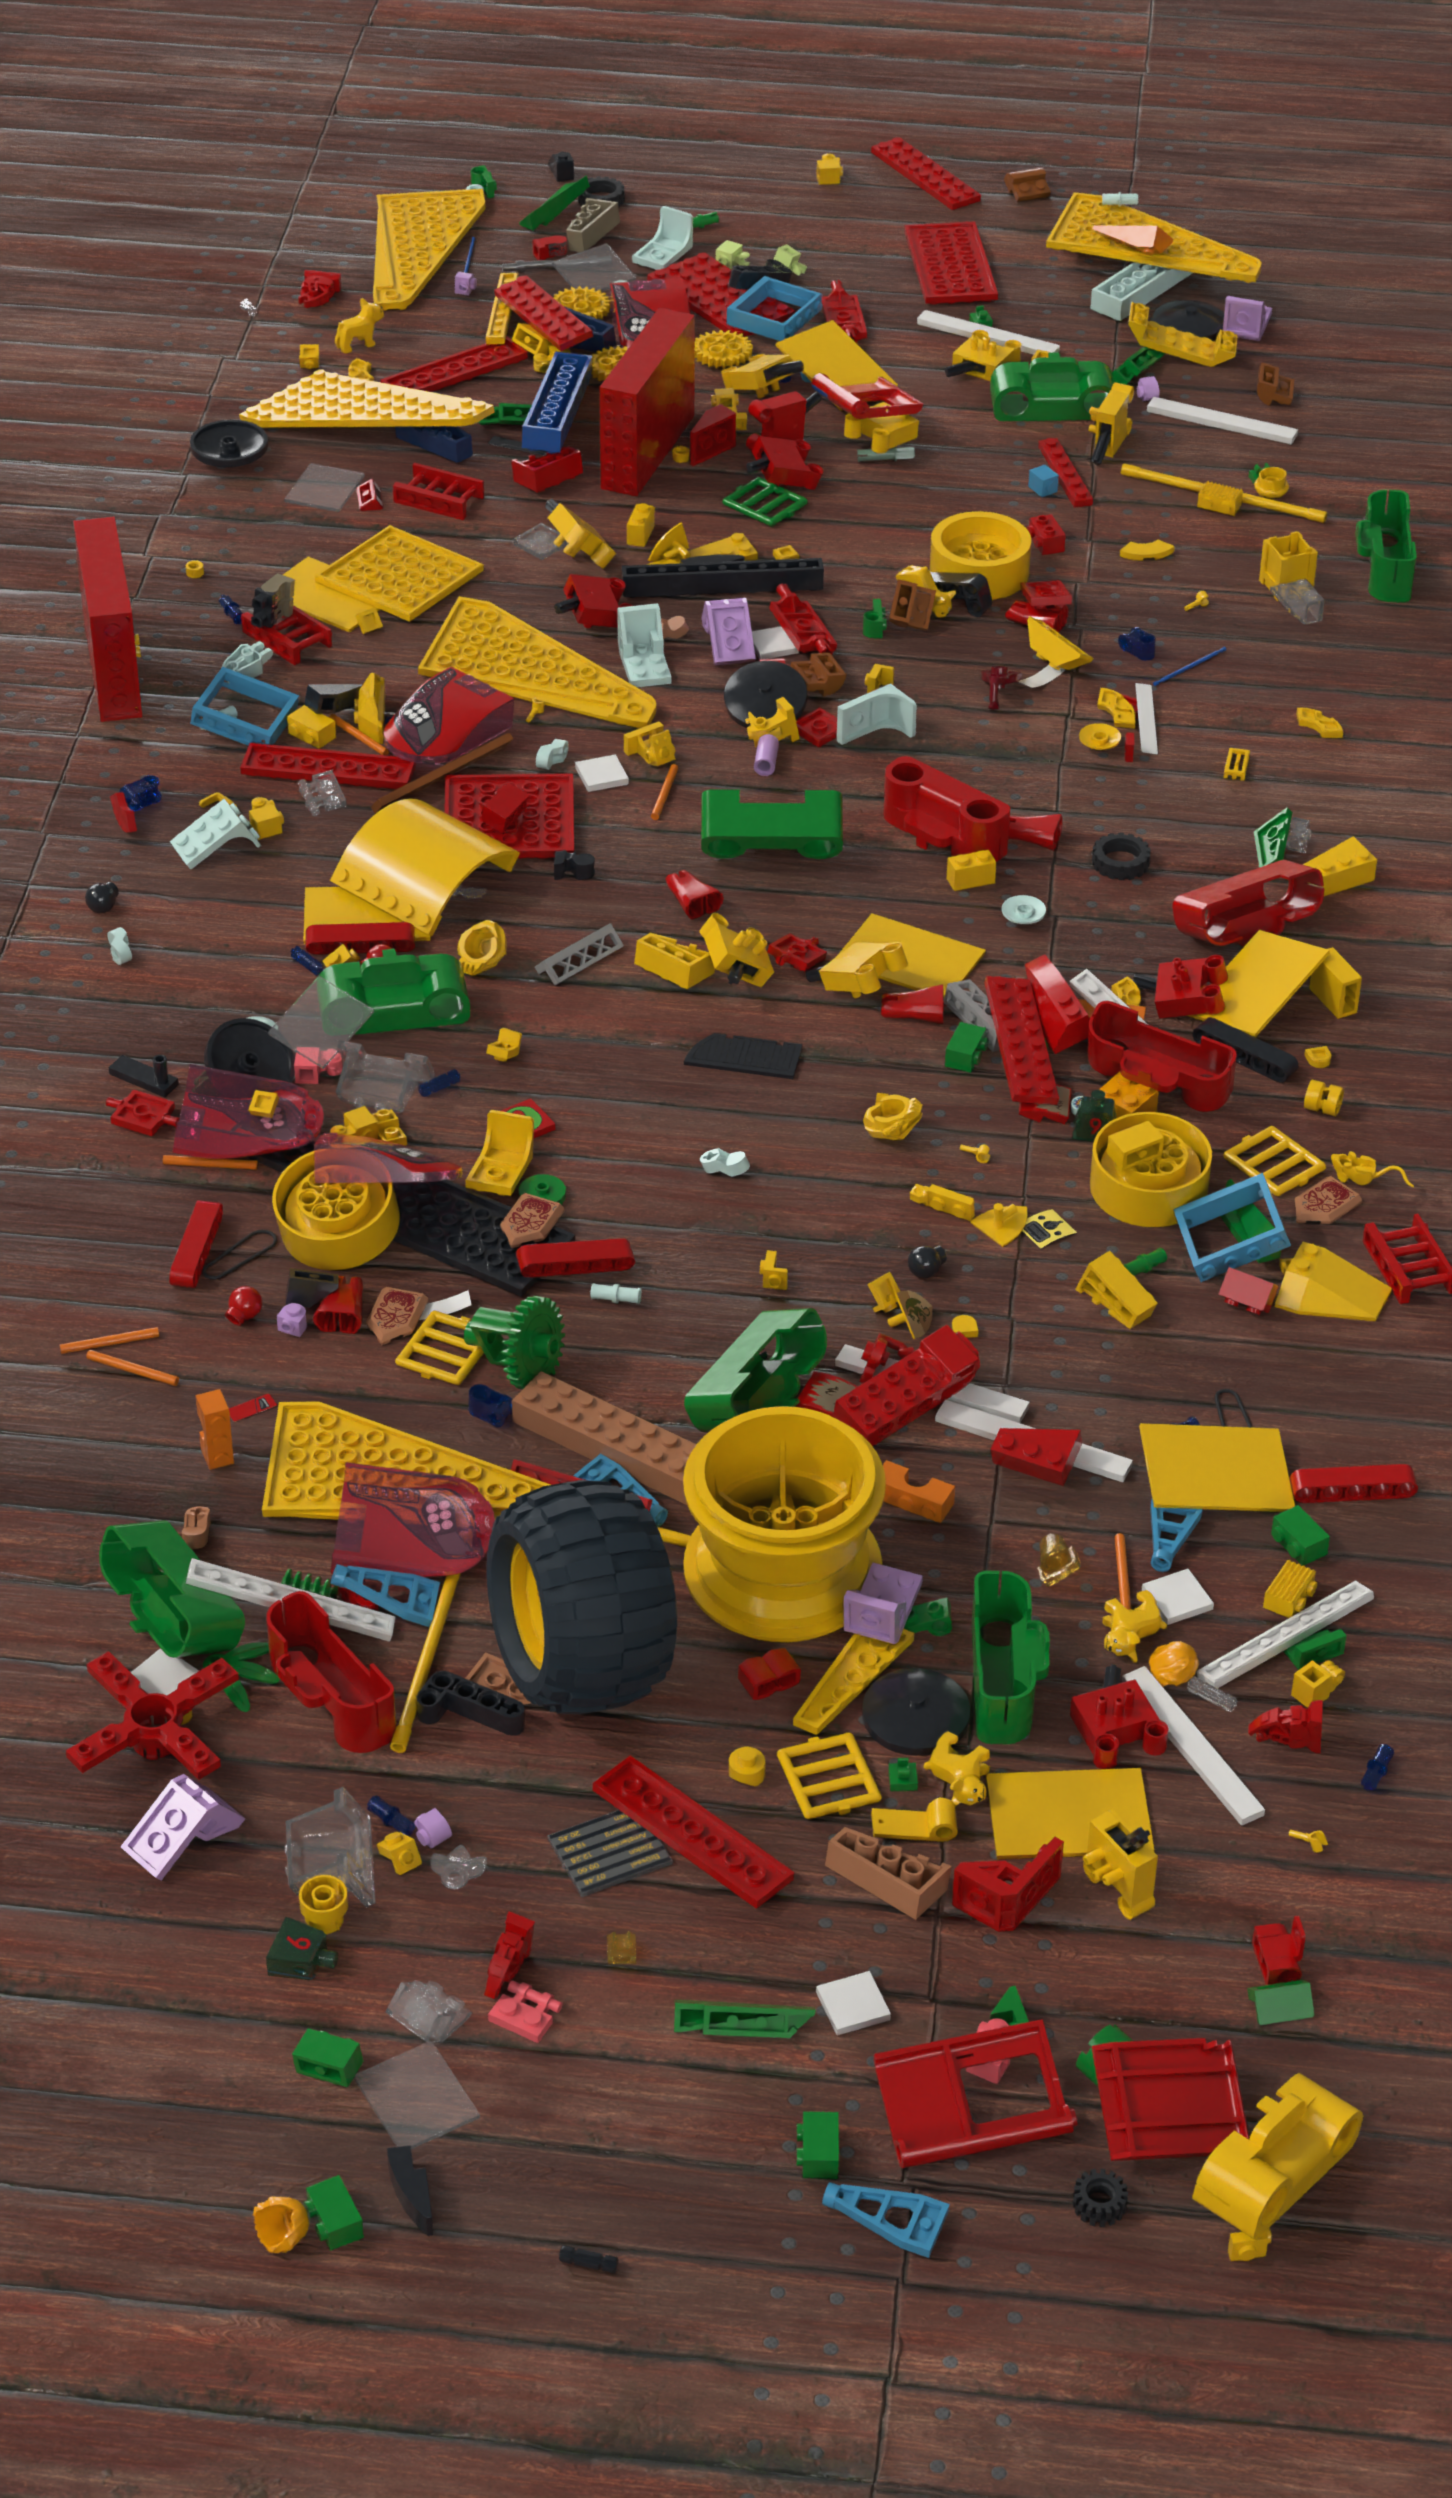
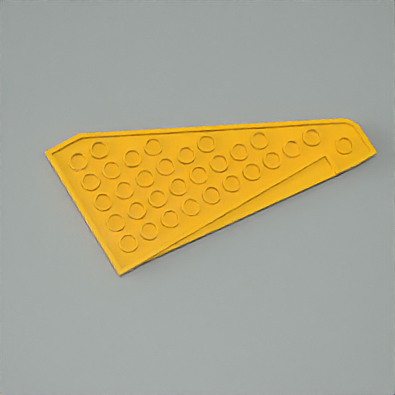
M483 189L377 195L378 218L373 286L374 303L382 307L384 311L388 309L404 310L415 300L486 209Z
M1074 192L1046 241V248H1052L1053 250H1068L1073 253L1079 252L1223 277L1228 281L1256 282L1261 272L1262 263L1256 257L1129 206L1102 205V196ZM1093 226H1158L1174 240L1161 254L1154 253V255L1149 256L1099 235L1093 230Z
M317 370L309 377L302 378L298 383L287 386V389L276 392L272 397L260 401L256 406L247 408L245 412L239 414L240 420L254 423L260 427L467 426L481 421L495 413L494 405L487 404L484 401H474L468 397L458 398Z
M458 597L418 667V675L433 677L452 666L466 674L453 681L455 683L491 692L499 690L511 697L531 702L534 698H537V702L545 700L544 705L615 722L618 725L642 728L650 725L656 714V701L651 695L493 603L483 600ZM440 675L441 679H447L446 677H443V675Z
M279 1402L262 1513L263 1517H301L365 1522L367 1506L341 1502L344 1479L385 1484H421L452 1480L465 1484L479 1493L488 1504L495 1521L496 1517L500 1516L501 1511L508 1509L511 1503L516 1502L515 1498L550 1484L322 1402ZM349 1485V1488H352L350 1489L351 1492H355L353 1494H357L356 1489H354V1486ZM358 1485L359 1495L377 1498V1496H372L373 1488L371 1489V1487L367 1486V1491L369 1490L368 1495H363L365 1494L364 1487L362 1491V1487ZM377 1488L378 1498L382 1497V1490ZM387 1489V1493H389L388 1499H387V1498H380V1499L389 1500V1499H392V1498H396V1495H393V1496H392V1491L389 1490V1489ZM398 1490L400 1500L402 1502H409L407 1496L403 1498V1492ZM409 1490L411 1501L418 1503V1495L414 1497V1492ZM419 1490L421 1492L419 1504L396 1503L361 1497L387 1506L405 1524L422 1525L415 1512L396 1505L416 1508L424 1524L427 1525L422 1515V1507L433 1494L441 1492L439 1494L451 1501L455 1507L457 1527L470 1528L462 1509L447 1495L460 1504L469 1520L471 1528L475 1529L465 1505L457 1495L449 1490Z

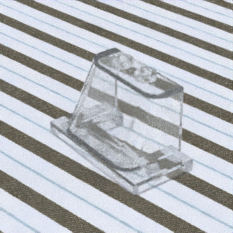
M339 1041L337 1049L344 1062V1066L336 1088V1094L340 1100L350 1103L355 1107L366 1106L377 1111L392 1109L393 1112H403L419 1081L434 1084L436 1075L427 1056L405 1053L404 1060L401 1061L366 1054L362 1044Z
M344 1787L334 1790L333 1802L286 1821V1844L284 1849L287 1855L285 1871L288 1877V1886L299 1896L301 1886L308 1879L319 1875H331L340 1879L345 1884L347 1892H352L367 1907L375 1904L371 1817Z

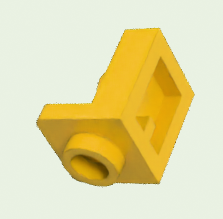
M891 1272L867 1284L878 1304L873 1307L874 1312L883 1310L884 1313H887L897 1307L896 1302L898 1301L895 1293L901 1291Z

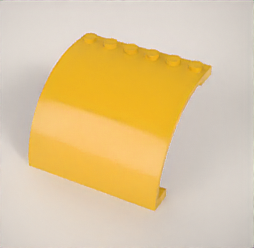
M403 799L386 806L363 825L344 851L330 881L404 922L413 924L415 928L433 936L447 902L459 885L475 869L489 861L511 872L520 852L424 801Z

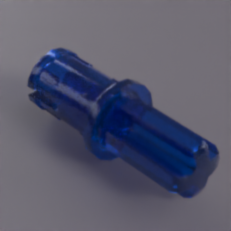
M221 595L218 601L223 607L224 613L230 616L235 624H241V614L243 613L240 611L239 605L233 602L228 595Z
M1387 1744L1379 1745L1373 1759L1368 1761L1367 1770L1361 1780L1365 1790H1375L1381 1778L1387 1774V1766L1395 1753L1391 1746Z
M378 1795L373 1796L368 1801L367 1810L379 1817L385 1826L391 1825L407 1836L412 1835L416 1828L415 1824L403 1816L397 1806L389 1805Z

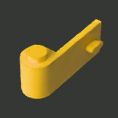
M937 1798L930 1802L926 1812L872 1808L871 1810L873 1837L943 1842L952 1840L958 1834L955 1804L946 1798Z

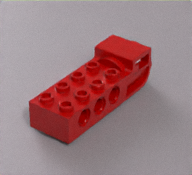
M945 1325L921 1340L920 1347L916 1351L837 1399L833 1417L855 1429L873 1447L964 1389L973 1380L980 1368L978 1350L960 1331L955 1333L948 1325Z

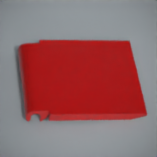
M1206 2038L1110 2042L1092 2046L1111 2161L1210 2156L1215 2148L1233 2131L1238 2132L1248 2140L1250 2139L1231 2040H1227L1226 2043L1220 2045L1217 2044V2040L1206 2043Z

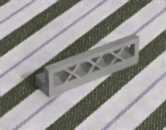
M611 923L545 959L536 965L535 969L538 974L546 971L553 984L557 985L617 951L624 945ZM608 935L615 944L612 948L603 945L604 938ZM589 946L598 948L596 957L587 955ZM571 956L581 957L579 967L570 964ZM555 965L563 966V976L558 978L552 967Z
M970 979L948 983L944 997L945 1005L962 1022L986 1028V1038H989L988 1048L992 1052L1000 1051L993 1018L987 1014H991L988 997Z

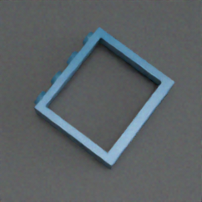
M764 276L727 308V325L782 341L793 336L822 310V294ZM767 297L802 307L784 323L749 313Z
M222 667L193 706L190 724L247 746L250 743L264 744L262 740H265V744L274 745L288 725L287 716L297 710L299 695ZM223 686L281 708L282 711L270 728L266 730L208 708V705Z
M1263 1173L1173 1209L1200 1282L1227 1272L1229 1267L1233 1269L1291 1246ZM1265 1198L1276 1228L1199 1259L1189 1228Z

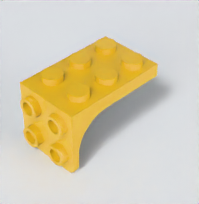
M496 1110L489 1111L487 1114V1132L484 1146L479 1158L466 1178L465 1188L480 1192L497 1193L501 1196H511L533 1158L534 1119L532 1117Z

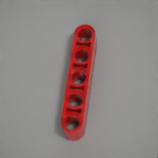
M409 922L311 925L306 928V951L315 955L331 954L344 944L348 950L353 948L356 953H368L373 946L385 944L395 949L396 952H409L415 948V927Z
M201 1200L196 1202L170 1269V1285L196 1288L222 1220V1203Z
M624 1238L524 1245L516 1251L520 1271L524 1277L624 1271L635 1265L630 1242Z
M1408 1464L1299 1469L1290 1476L1294 1498L1300 1503L1410 1498L1418 1491L1413 1468Z

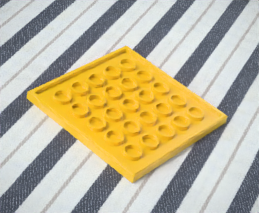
M389 525L317 573L315 581L410 622L484 571V564Z

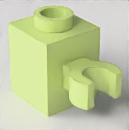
M726 240L716 249V260L731 270L732 266H737L738 264L740 266H748L750 262L744 260L750 254L742 252V244Z
M787 244L778 248L774 260L780 261L790 268L792 273L794 272L797 275L804 274L807 269L806 265L798 262L801 253Z

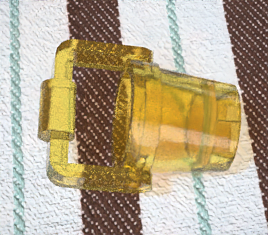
M1049 1534L1041 1539L1039 1543L1041 1565L1037 1569L1041 1581L1046 1587H1050L1078 1570L1081 1564L1076 1549L1073 1546L1068 1548L1062 1536Z

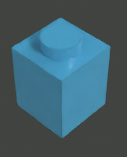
M1047 465L1029 470L1028 487L1041 497L1058 492L1059 475Z

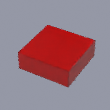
M1127 732L1125 736L1124 759L1126 762H1133L1134 733Z

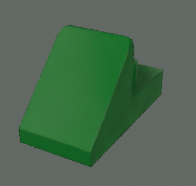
M1016 1985L1010 1986L991 2012L990 2020L1003 2019L1007 2022L1008 2026L1029 2022Z

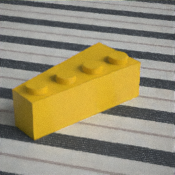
M1353 836L1303 865L1321 871L1324 886L1320 887L1324 888V896L1374 881L1377 859Z

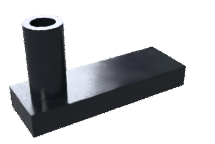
M124 1055L120 1056L108 1067L110 1075L164 1098L179 1085L178 1078L168 1074L167 1058L164 1055L153 1057V1067Z

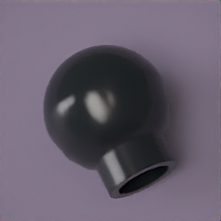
M106 882L105 884L97 883L90 886L85 894L86 905L95 913L110 911L119 894L118 887L112 882Z
M928 1245L918 1246L908 1256L909 1270L918 1278L926 1279L933 1277L939 1271L940 1266L946 1262V1252L938 1245L934 1247Z

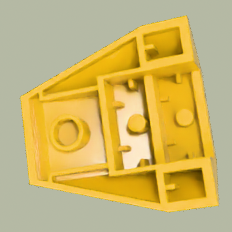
M1302 1242L1285 1272L1275 1307L1300 1315L1376 1321L1392 1292V1288L1326 1248Z

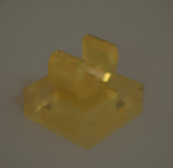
M616 1932L607 1934L608 1964L636 1963L635 1934L627 1932V1934H616Z

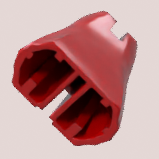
M1015 601L1006 612L1005 617L1010 621L1028 625L1027 619L1030 616L1044 621L1059 633L1067 623L1068 607L1066 605L1063 608H1056L1054 605H1046L1045 609H1035L1028 602Z
M1061 814L1035 817L1010 816L1009 839L1030 842L1055 851L1062 833L1063 817Z
M685 869L679 871V876L673 873L665 878L668 888L676 896L685 914L691 920L701 917L703 910L706 914L718 911L723 903L724 896L719 890L702 882Z
M943 984L917 991L883 994L881 997V1015L885 1018H913L943 1024Z
M338 1276V1289L324 1298L314 1313L313 1321L320 1331L326 1332L336 1331L339 1321L340 1332L355 1334L362 1324L363 1280L360 1277H351L350 1284H346V1277Z

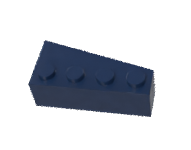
M565 307L588 326L593 333V337L571 348L602 352V348L609 350L610 346L616 345L614 325Z
M458 426L395 427L396 438L458 463L473 456L472 436Z

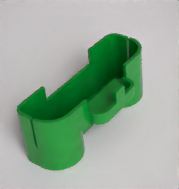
M1059 352L1048 353L1047 358H1035L1031 361L1030 365L1028 362H1007L1001 364L993 371L990 379L994 417L999 421L1091 420L1090 408H1099L1114 384L1112 371L1103 362L1077 361L1072 357H1060ZM1096 390L1105 391V393H1091V392L1096 391ZM1014 391L1021 392V393H1023L1024 395H1026V397L1028 398V401H1024V400H1023V394H1007V393H1009V392H1014Z
M1378 490L1368 496L1365 520H1361L1356 524L1357 552L1361 556L1370 557L1371 570L1368 586L1370 595L1384 602L1405 603L1411 600L1417 558L1415 542L1411 541L1409 495L1402 490H1389L1387 510L1385 512L1387 490ZM1382 534L1394 537L1398 543L1391 547H1383Z
M706 790L701 794V849L706 855L721 859L740 856L746 849H797L801 855L808 858H832L840 854L843 849V795L836 790H805V803H740V790Z
M395 949L382 950L383 957L369 958L362 963L361 967L360 962L334 964L325 968L317 978V996L324 1033L331 1037L463 1024L470 1018V1001L462 964L457 958L448 954H431L418 957L411 954L397 956Z
M813 1308L762 1311L686 1394L684 1406L693 1425L699 1431L709 1433L721 1423L752 1410L782 1406L795 1407L800 1402L799 1399H793L800 1390L798 1375L810 1374L823 1359L827 1348L826 1330L824 1325H821L822 1321L817 1311ZM776 1336L774 1355L769 1360H764L760 1357L759 1353Z
M167 1520L110 1525L106 1528L99 1550L101 1571L106 1581L118 1595L131 1594L130 1608L138 1620L130 1621L129 1625L136 1633L148 1632L162 1651L171 1658L225 1652L236 1648L245 1628L243 1611L228 1595L185 1584L192 1558L200 1559Z
M982 1571L974 1579L971 1623L976 1736L981 1742L986 1744H1013L1026 1738L1032 1729L1036 1681L1043 1680L1049 1674V1631L1047 1626L1041 1621L1031 1620V1589L1023 1577L1013 1572L1002 1571L1000 1595H998L999 1571ZM995 1621L1011 1624L1010 1645L998 1647L988 1644L981 1637V1629L986 1624ZM1005 1708H1007V1720H1006V1721H1004Z

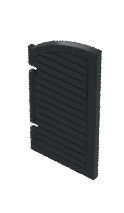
M713 1033L693 1046L686 1055L684 1065L794 1079L803 1044L784 1042L782 1046L777 1045V1041L736 1035L733 1036V1039L727 1038V1034Z

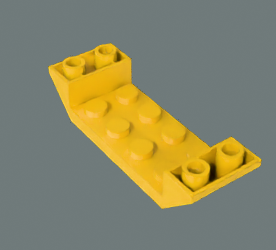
M1131 303L1128 325L1141 346L1209 367L1235 357L1238 335L1233 332L1220 330L1214 342L1209 338L1194 336L1190 332H1181L1173 327L1159 325L1154 321L1149 322V307L1141 303Z

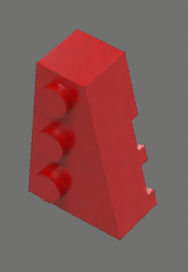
M570 446L563 447L557 453L546 452L545 456L535 458V455H530L529 460L521 462L518 459L511 460L514 482L534 492H543L548 487L557 486L567 479H574L577 475L583 473L581 451Z
M1000 1428L990 1449L993 1464L1064 1487L1082 1446L1081 1430Z

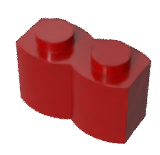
M786 1648L770 1650L762 1657L748 1658L738 1666V1679L753 1700L766 1698L776 1691H783L800 1683L801 1669Z

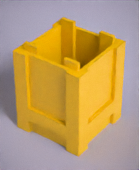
M1298 531L1284 537L1277 538V536L1265 539L1263 540L1259 581L1266 585L1277 601L1302 594H1312L1318 552L1308 545L1303 539L1302 534Z

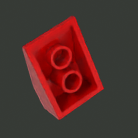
M722 404L706 410L690 432L691 466H696L736 446V413Z

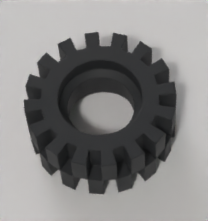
M1102 2168L1100 2173H1096V2169H1090V2175L1087 2172L1082 2173L1081 2178L1078 2177L1076 2185H1074L1073 2208H1075V2214L1077 2216L1081 2215V2220L1084 2223L1089 2219V2225L1094 2227L1095 2222H1100V2227H1105L1107 2221L1110 2226L1114 2225L1115 2219L1120 2221L1122 2215H1125L1128 2192L1126 2183L1123 2184V2178L1119 2176L1115 2179V2172L1111 2171L1107 2175L1105 2174L1106 2169ZM1100 2192L1107 2194L1112 2200L1106 2203H1098L1091 2200L1089 2195Z

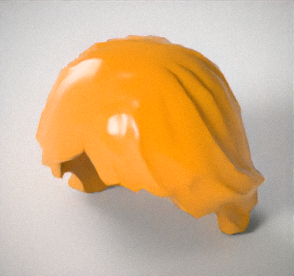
M1175 1641L1157 1647L1151 1654L1149 1666L1151 1667V1673L1162 1687L1167 1685H1175L1177 1687L1186 1683L1195 1675L1199 1666V1660L1193 1647L1182 1641Z
M272 2196L265 2202L258 2203V2207H254L252 2215L256 2224L254 2227L257 2231V2237L270 2253L279 2254L291 2251L308 2231L309 2217L307 2210L296 2199Z

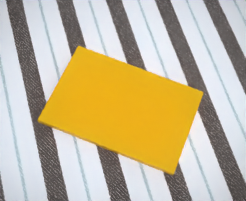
M833 320L779 341L775 345L784 355H791L792 362L801 360L804 363V371L802 373L811 382L816 374L823 373L839 386L875 383L878 377H883L898 387V384Z
M311 557L305 558L283 574L295 579L294 596L292 597L294 598V606L311 617L344 631L351 632L359 626L355 615L375 608L372 605L316 582L315 575L329 565Z
M305 887L304 944H306V928L311 925L404 922L342 887ZM415 928V941H431V935Z
M871 913L840 953L854 942L885 944L899 942L902 944L908 966L897 972H890L887 969L878 976V979L915 991L943 984L945 997L948 983L965 980L985 955L986 950Z
M1259 930L1226 966L1228 980L1218 985L1221 988L1225 1009L1215 1015L1205 1013L1187 1016L1202 1021L1212 1017L1251 1036L1257 1037L1326 959L1330 951Z
M1140 1423L1139 1428L1154 1508L1284 1512L1295 1507L1279 1429Z
M1141 1768L986 1774L997 1859L1036 1858L1043 1844L1047 1845L1054 1836L1064 1841L1063 1857L1084 1856L1087 1854L1090 1821L1111 1809L1133 1831L1140 1827L1144 1831L1149 1830V1842L1146 1844L1154 1851Z

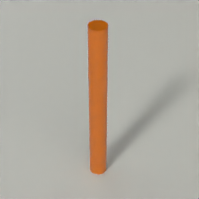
M330 714L329 718L335 720V725L379 754L385 756L389 754L387 748L339 716Z
M676 764L670 766L651 814L653 820H658L679 769Z
M163 1155V1164L251 1170H257L258 1160Z
M158 1327L60 1344L61 1354L155 1338L159 1337Z
M89 1350L86 1355L88 1360L169 1385L177 1386L179 1383V1377L93 1350Z
M1119 1533L1114 1538L1120 1603L1125 1608L1132 1610L1125 1536Z

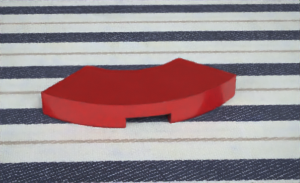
M119 792L111 795L113 811L122 830L127 833L136 832L134 811L128 807L124 793Z

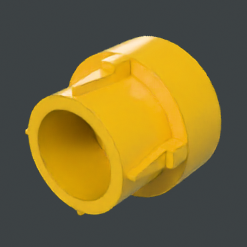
M319 1875L308 1879L300 1888L299 1902L300 1911L305 1917L309 1931L312 1930L318 1934H330L337 1930L340 1931L344 1920L343 1916L348 1909V1895L345 1884L337 1877L331 1875Z

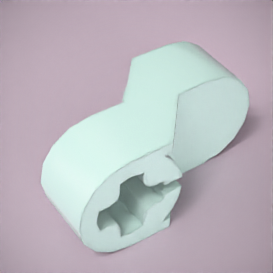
M554 739L552 744L541 746L536 756V767L549 770L553 764L564 762L568 753V741Z
M121 927L109 931L107 936L111 945L110 950L113 961L118 965L130 961L132 954L128 946L127 932Z
M717 1148L705 1152L700 1158L701 1164L707 1173L721 1171L733 1177L743 1174L750 1167L744 1152L729 1154Z

